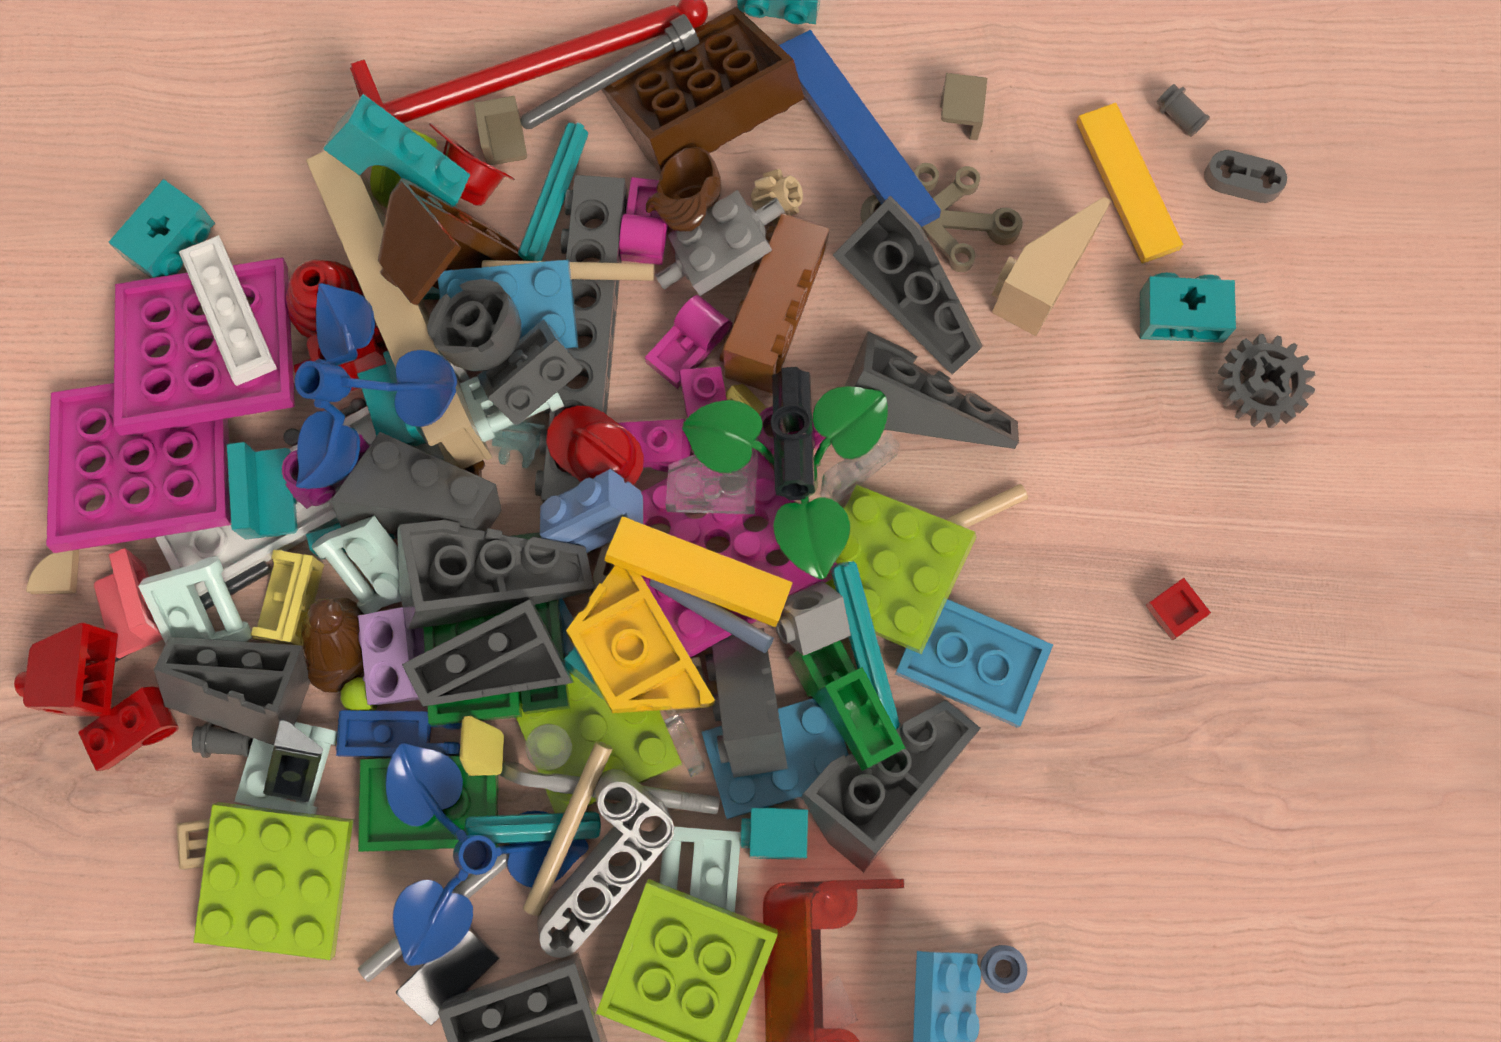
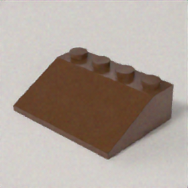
M737 7L694 29L699 39L698 45L687 51L680 49L675 52L672 49L601 89L645 157L660 174L666 162L677 152L685 148L701 147L709 153L714 152L720 146L743 133L750 132L759 124L787 111L791 106L804 100L794 59Z

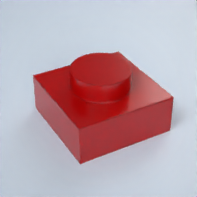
M1185 578L1179 580L1145 605L1172 641L1211 614L1210 610Z

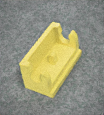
M273 550L271 559H273L274 565L258 626L252 628L250 636H253L252 638L255 640L274 644L302 646V625L311 604L315 602L324 564L311 555Z

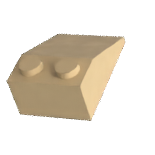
M1102 197L1026 245L1017 260L1009 257L997 279L999 281L991 296L997 298L992 313L1037 336L1093 238L1112 200Z

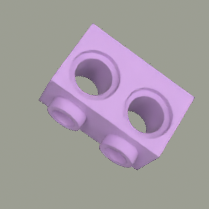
M403 607L359 615V643L362 648L363 681H365L367 705L396 704L419 700L402 664L425 653L423 628L407 630Z

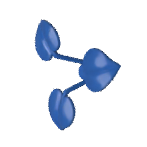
M323 283L318 286L316 327L319 348L326 360L317 359L316 361L304 362L298 368L295 375L297 392L304 398L314 399L315 407L326 410L310 415L304 421L299 433L297 447L299 472L296 487L304 489L331 486L344 479L357 463L360 452L359 434L354 428L343 425L345 415L330 403L338 402L349 394L351 387L397 391L394 404L398 416L408 425L425 427L435 423L443 416L456 393L457 385L456 374L450 363L439 354L426 350H414L399 358L396 364L397 383L350 378L347 372L338 365L357 359L358 353L356 349L364 348L370 343L375 328L374 312L369 301L361 294Z
M402 743L395 749L386 773V796L391 810L397 818L410 826H421L435 815L438 821L458 840L453 850V859L459 871L446 884L445 888L433 880H419L407 886L399 894L394 904L392 914L393 928L403 960L407 965L415 966L442 957L456 947L468 933L473 919V905L467 897L452 892L461 881L467 879L469 873L473 875L484 874L494 866L497 857L509 854L507 869L510 875L523 886L532 888L552 841L509 843V845L495 847L494 843L485 836H467L441 810L453 806L461 795L463 779L458 766L451 758L439 751ZM533 810L520 814H543L548 812ZM585 839L572 841L555 882L562 878L571 866L587 852L589 846Z

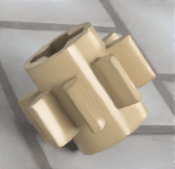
M776 169L764 173L763 178L755 180L756 187L751 193V202L755 211L776 197L786 215L791 216L799 213L798 207L802 203L803 192L796 178L791 175L783 177L781 169ZM780 216L772 220L773 225L778 223Z

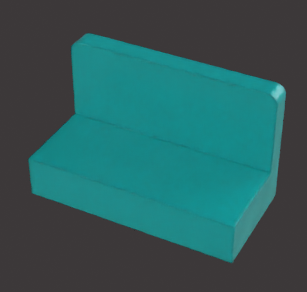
M389 351L383 352L386 364L357 373L359 379L397 383L396 367ZM362 388L376 437L381 432L412 447L426 443L422 428L406 424L396 413L394 403L397 391Z
M245 442L227 444L232 531L245 540L295 534L298 530L296 499L285 485L287 482L282 475L283 461L292 452L288 448L255 452Z

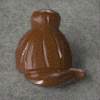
M701 147L685 148L674 154L661 171L660 179L657 183V191L647 200L646 212L656 211L662 221L674 231H692L700 226L706 215V209L718 201L722 188L721 176L710 153Z
M349 598L317 600L311 604L302 625L301 644L308 661V679L314 687L323 692H340L346 683L364 673L362 648L359 643L360 628L358 618L359 615L364 614L358 608L357 603Z

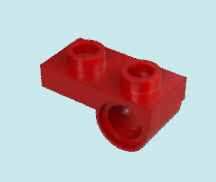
M150 686L141 687L110 709V716L97 718L80 730L78 734L95 770L103 771L109 770L142 746L152 745L170 737L178 731L179 726L171 709L165 707L160 688Z

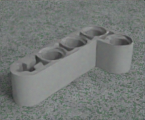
M611 769L603 772L594 790L599 812L614 827L547 902L538 916L537 926L541 947L546 954L552 957L563 958L574 953L673 838L674 825L666 806L622 770ZM621 787L628 790L625 799L619 803L613 804L604 800L607 792L613 788ZM658 816L662 818L659 827L649 832L639 829L640 824L647 817ZM623 851L632 854L630 860L625 865L613 866L609 863L610 858L617 852ZM588 887H596L601 890L599 896L591 901H584L578 897L580 892ZM567 924L568 930L564 932L561 929ZM552 927L557 928V930L551 933Z

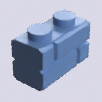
M611 469L596 476L594 479L587 478L578 486L558 496H551L540 506L541 538L584 546L586 553L612 541L622 516L643 524V495L641 490L629 482L625 483L624 478Z

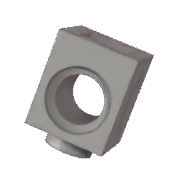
M823 581L788 596L776 626V631L782 642L785 644L789 643L804 656L851 636L843 596Z

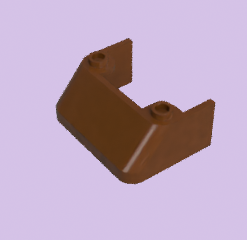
M401 178L391 191L378 262L383 267L380 271L381 275L388 282L398 287L410 303L417 306L432 286L439 289L438 278L444 271L482 268L483 260H523L518 256L519 247L506 236L416 184Z

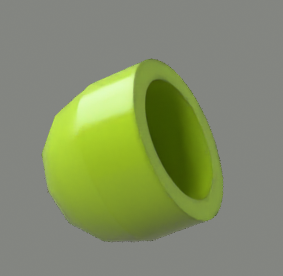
M363 677L351 680L341 690L340 700L347 710L375 711L377 709V705H367L366 687Z

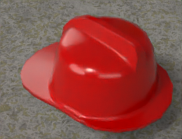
M429 123L437 133L446 139L443 154L470 174L460 196L461 199L475 206H482L505 177L513 181L515 180L510 175L479 160L445 132Z
M577 405L565 409L553 419L547 430L546 444L550 456L560 467L580 482L587 478L594 479L596 476L611 469L624 478L625 483L629 482L634 485L643 471L644 455L640 443L623 426L596 408Z

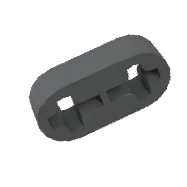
M1223 150L1216 153L1204 171L1205 181L1212 190L1258 203H1268L1275 200L1287 183L1286 171L1279 163L1232 150ZM1222 165L1229 167L1228 173L1231 174L1229 178L1222 176V170L1220 169ZM1262 175L1269 177L1268 182L1271 184L1269 189L1263 187V180L1260 179Z

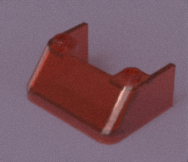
M904 879L781 882L773 885L766 892L762 904L763 924L778 929L776 941L764 969L766 1042H860L847 1029L824 1028L821 929H839L847 926L854 919L858 908L857 890L903 889Z

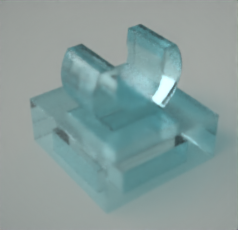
M521 422L519 425L513 424L496 432V437L492 439V446L502 447L498 455L500 464L506 465L510 459V451L518 450L523 456L522 468H528L534 460V452L539 447L541 430L545 429V425Z

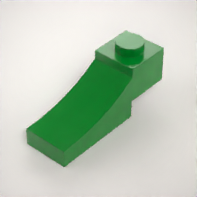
M840 640L804 656L800 652L795 651L788 657L807 696H812L828 715L848 745L862 771L905 749L863 667L855 669Z

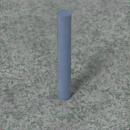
M651 579V587L757 650L766 653L774 639L772 636L723 607Z

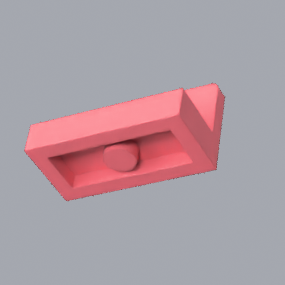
M126 548L109 554L113 574L94 583L104 627L106 630L118 633L117 658H122L163 640L138 587L144 578L149 577L146 564Z

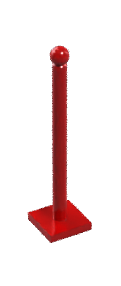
M680 0L677 6L671 5L384 103L380 98L365 59L351 63L350 70L359 98L362 94L366 95L401 123H406L664 35V29L670 27L669 22L682 14L686 15L693 28H698L705 23L708 17V7L704 0Z

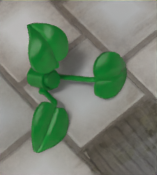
M851 386L837 387L825 393L816 403L813 412V425L815 430L825 439L820 443L814 455L815 491L818 488L817 467L821 465V459L831 444L841 458L851 460L866 455L880 440L888 417L887 399L881 391ZM734 400L710 403L696 410L683 423V432L689 440L695 456L705 467L714 472L729 474L741 470L750 462L752 448L759 451L774 466V454L764 444L756 441L763 427L761 416L745 403ZM812 493L806 496L805 499H801V504L787 503L779 508L774 519V534L779 547L795 566L805 573L823 580L827 577L833 564L846 547L850 535V521L844 508L830 498L819 497L809 502V497L814 494Z

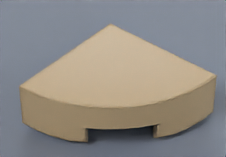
M79 550L52 553L45 557L33 570L28 580L26 592L31 594L76 593Z

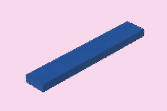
M809 30L780 44L779 46L794 59L803 95L881 205L891 196L921 227L940 218L941 209L813 32Z

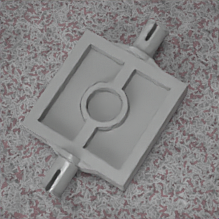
M736 190L708 208L701 225L694 230L686 232L676 230L669 233L668 237L675 249L676 262L655 274L664 290L667 289V287L685 276L701 296L771 252L772 249L765 238L764 225L786 213L778 199L775 197L772 201L755 211L746 204L740 192Z

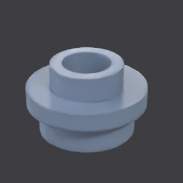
M1007 945L994 946L984 954L981 960V976L986 985L994 991L1010 993L1023 985L1027 977V963L1023 955L1014 947ZM1005 959L1010 963L1011 972L1007 977L1000 978L995 972V966L998 961Z

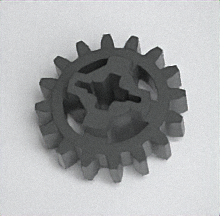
M1259 334L1253 341V344L1247 338L1242 340L1237 346V350L1232 348L1226 355L1225 360L1227 363H1224L1218 370L1219 375L1227 378L1217 386L1218 391L1229 392L1230 395L1224 401V406L1227 407L1235 404L1239 408L1236 411L1235 418L1240 419L1245 414L1251 416L1250 423L1253 427L1257 426L1262 419H1265L1268 428L1275 427L1280 422V419L1285 424L1289 423L1296 417V413L1300 414L1309 405L1305 399H1308L1315 392V388L1306 384L1316 376L1315 371L1304 370L1303 365L1309 360L1308 355L1297 358L1294 352L1298 345L1293 343L1287 348L1282 347V337L1279 335L1271 343H1267L1264 334ZM1240 371L1244 376L1243 384L1240 381ZM1290 378L1292 381V390L1288 385ZM1268 379L1270 382L1264 383L1263 380Z

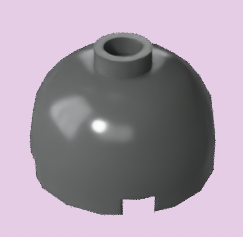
M486 279L467 281L459 285L463 291L457 293L452 298L445 294L438 301L430 314L427 330L436 349L454 366L471 371L489 370L503 363L514 352L520 340L521 319L514 301L497 282Z

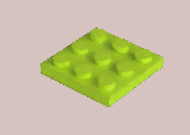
M856 484L844 508L850 521L849 539L845 549L835 562L839 564L854 561L857 564L876 635L922 654L977 538L976 533ZM833 579L827 581L826 584L836 591Z
M571 672L569 673L574 683L568 684L570 709L525 714L522 709V717H516L539 773H557L580 777L596 741L606 743L613 748L603 772L611 769L622 770L639 783H643L683 765L660 710L612 713L607 703ZM545 789L554 812L565 813L573 794L553 792ZM591 797L588 806L597 803L595 797Z
M223 802L212 804L193 943L331 960L335 957L353 819Z
M648 879L596 1014L666 1042H736L776 941L778 929Z

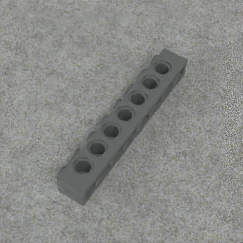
M575 175L573 190H567L565 196V214L571 215L569 229L563 228L561 234V253L566 254V260L582 262L586 258L593 257L599 259V263H622L619 247L622 217L626 214L628 201L625 178ZM592 219L603 221L597 228L590 229L584 226ZM572 279L577 337L589 336L592 338V341L584 348H570L567 350L582 366V371L578 375L587 377L588 382L580 389L569 388L566 384L558 391L564 407L553 412L551 408L544 410V413L550 414L549 426L553 419L563 410L577 405L591 406L607 415L620 280ZM590 296L596 299L595 303L590 307L581 308L576 306L577 301L582 297ZM548 429L541 430L539 449L540 454L545 455L544 470L537 471L535 480V495L541 496L542 503L551 496H558L581 483L568 472L560 471L559 465L550 456L546 444Z

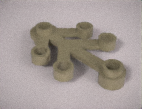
M931 163L918 165L914 173L929 192L937 185L939 171ZM970 166L960 168L956 173L954 182L933 198L941 209L940 218L922 227L924 233L947 256L950 267L957 272L970 270L976 254L970 245L965 243L959 244L945 228L984 231L988 233L993 242L999 245H1008L1016 241L1022 229L1021 216L1011 208H1000L993 214L947 210L964 195H971L978 189L980 174L975 168ZM922 173L930 174L933 180L924 182L919 178V175ZM970 177L974 184L964 185L960 178ZM875 195L868 197L862 205L860 213L862 223L874 213L875 209L881 206ZM1001 218L1009 219L1012 221L1013 226L1004 227L1000 224L999 220ZM964 253L968 256L969 261L966 263L958 262L955 255Z

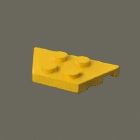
M615 565L603 583H599L589 597V603L584 610L577 614L566 630L569 639L611 712L625 713L708 708L714 705V697L642 576Z

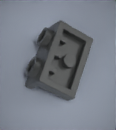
M543 319L519 340L512 355L503 363L489 370H483L477 377L489 400L513 424L519 425L582 371V366L565 348L553 328Z

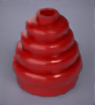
M316 259L306 261L295 269L288 284L286 305L290 322L302 336L309 339L317 334L316 304L319 284H328L340 289L357 292L364 296L353 269L337 261Z

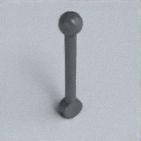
M354 398L349 406L340 411L346 417L367 407V404L363 398ZM294 428L286 430L283 436L284 441L291 447L297 445L300 430Z

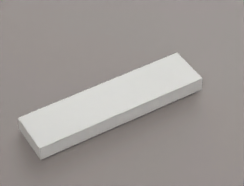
M219 235L179 251L234 384L238 386L276 370V364Z

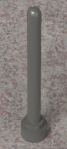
M685 14L669 22L670 27L664 29L665 34L523 114L520 119L522 127L533 129L672 49L675 52L680 49L687 51L698 45L699 39Z

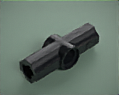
M787 367L772 375L773 415L771 427L774 436L775 493L777 496L785 497L788 500L805 499L809 494L815 493L813 454L815 440L812 428L811 377L809 372L802 371L798 367ZM794 431H797V432H798V433L792 434V435H791V434H788V433L794 432Z

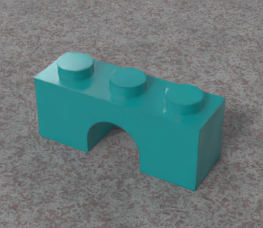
M364 94L340 118L323 148L359 176L370 166H385L394 170L401 178L416 184L452 206L458 203L470 177L468 172Z

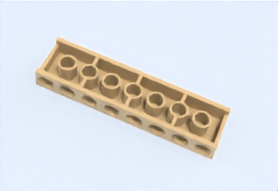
M326 151L306 159L364 296L372 306L374 319L395 367L399 358L414 350L431 351L446 359L436 349L433 340L428 334L427 326L430 316L423 300L417 306L410 303L402 291L388 282L380 273L383 267L378 262V255L386 217L380 204L372 194L370 182L364 172L359 176ZM457 379L456 393L446 412L435 423L421 428L430 446L439 445L446 462L464 469L484 459L489 460L493 457L486 442L482 441L474 425Z

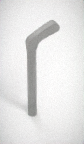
M503 762L502 772L499 774L519 785L544 788L566 794H573L580 779L578 776L534 772L523 764L516 762ZM643 786L662 801L666 808L709 814L718 813L720 801L718 796ZM621 787L613 788L607 792L604 799L622 801L627 796L628 790Z

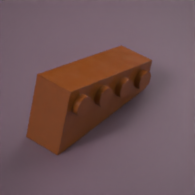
M786 214L780 216L776 227L769 226L765 238L772 251L763 256L761 263H755L748 283L750 289L745 300L742 299L740 301L734 319V326L729 337L726 338L720 354L719 361L724 363L725 378L773 394L772 375L780 372L785 362L827 249L830 229Z

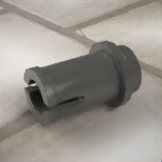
M1173 84L1161 95L1156 103L1161 107L1159 111L1162 114L1167 112L1192 137L1207 123L1210 116L1206 115L1184 94L1186 91L1184 87L1179 89Z
M205 722L203 726H196L194 729L192 750L194 753H201L203 758H209L211 754L243 755L248 757L253 738L223 727H214V724Z

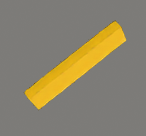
M1115 102L1079 115L1076 121L1078 128L1141 263L1144 264L1179 251L1184 244L1117 103Z
M623 516L604 560L773 627H776L793 583Z

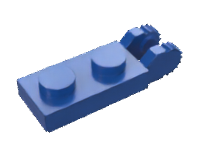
M341 710L339 711L336 756L391 758L397 746L402 743L436 750L447 756H460V744L458 742L430 743L431 727L458 730L462 728V723L431 726L428 723V712Z

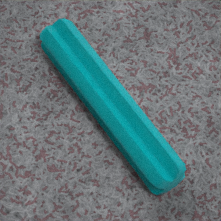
M595 811L584 813L573 840L596 839L599 837L601 829L599 813ZM564 813L472 816L466 818L464 832L467 836H485L494 844L552 841Z

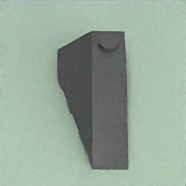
M889 196L833 256L953 375L983 345L922 227Z
M869 331L867 332L845 386L879 390L885 394L888 404V417L884 430L1011 449L1016 448L1019 443L1017 420L974 393L962 395L949 382L951 379L949 376L941 371L931 375L914 364L918 356L897 344Z
M448 520L402 524L398 526L399 589L407 630L453 624L501 613L527 600L533 601L534 604H540L594 590V583L584 546L532 537L529 540L502 535V531L487 528L486 531L460 527V523Z
M944 700L904 722L901 727L896 729L905 749L863 771L852 753L846 757L843 755L832 761L803 793L802 798L827 842L864 873L978 733L980 727L948 701Z

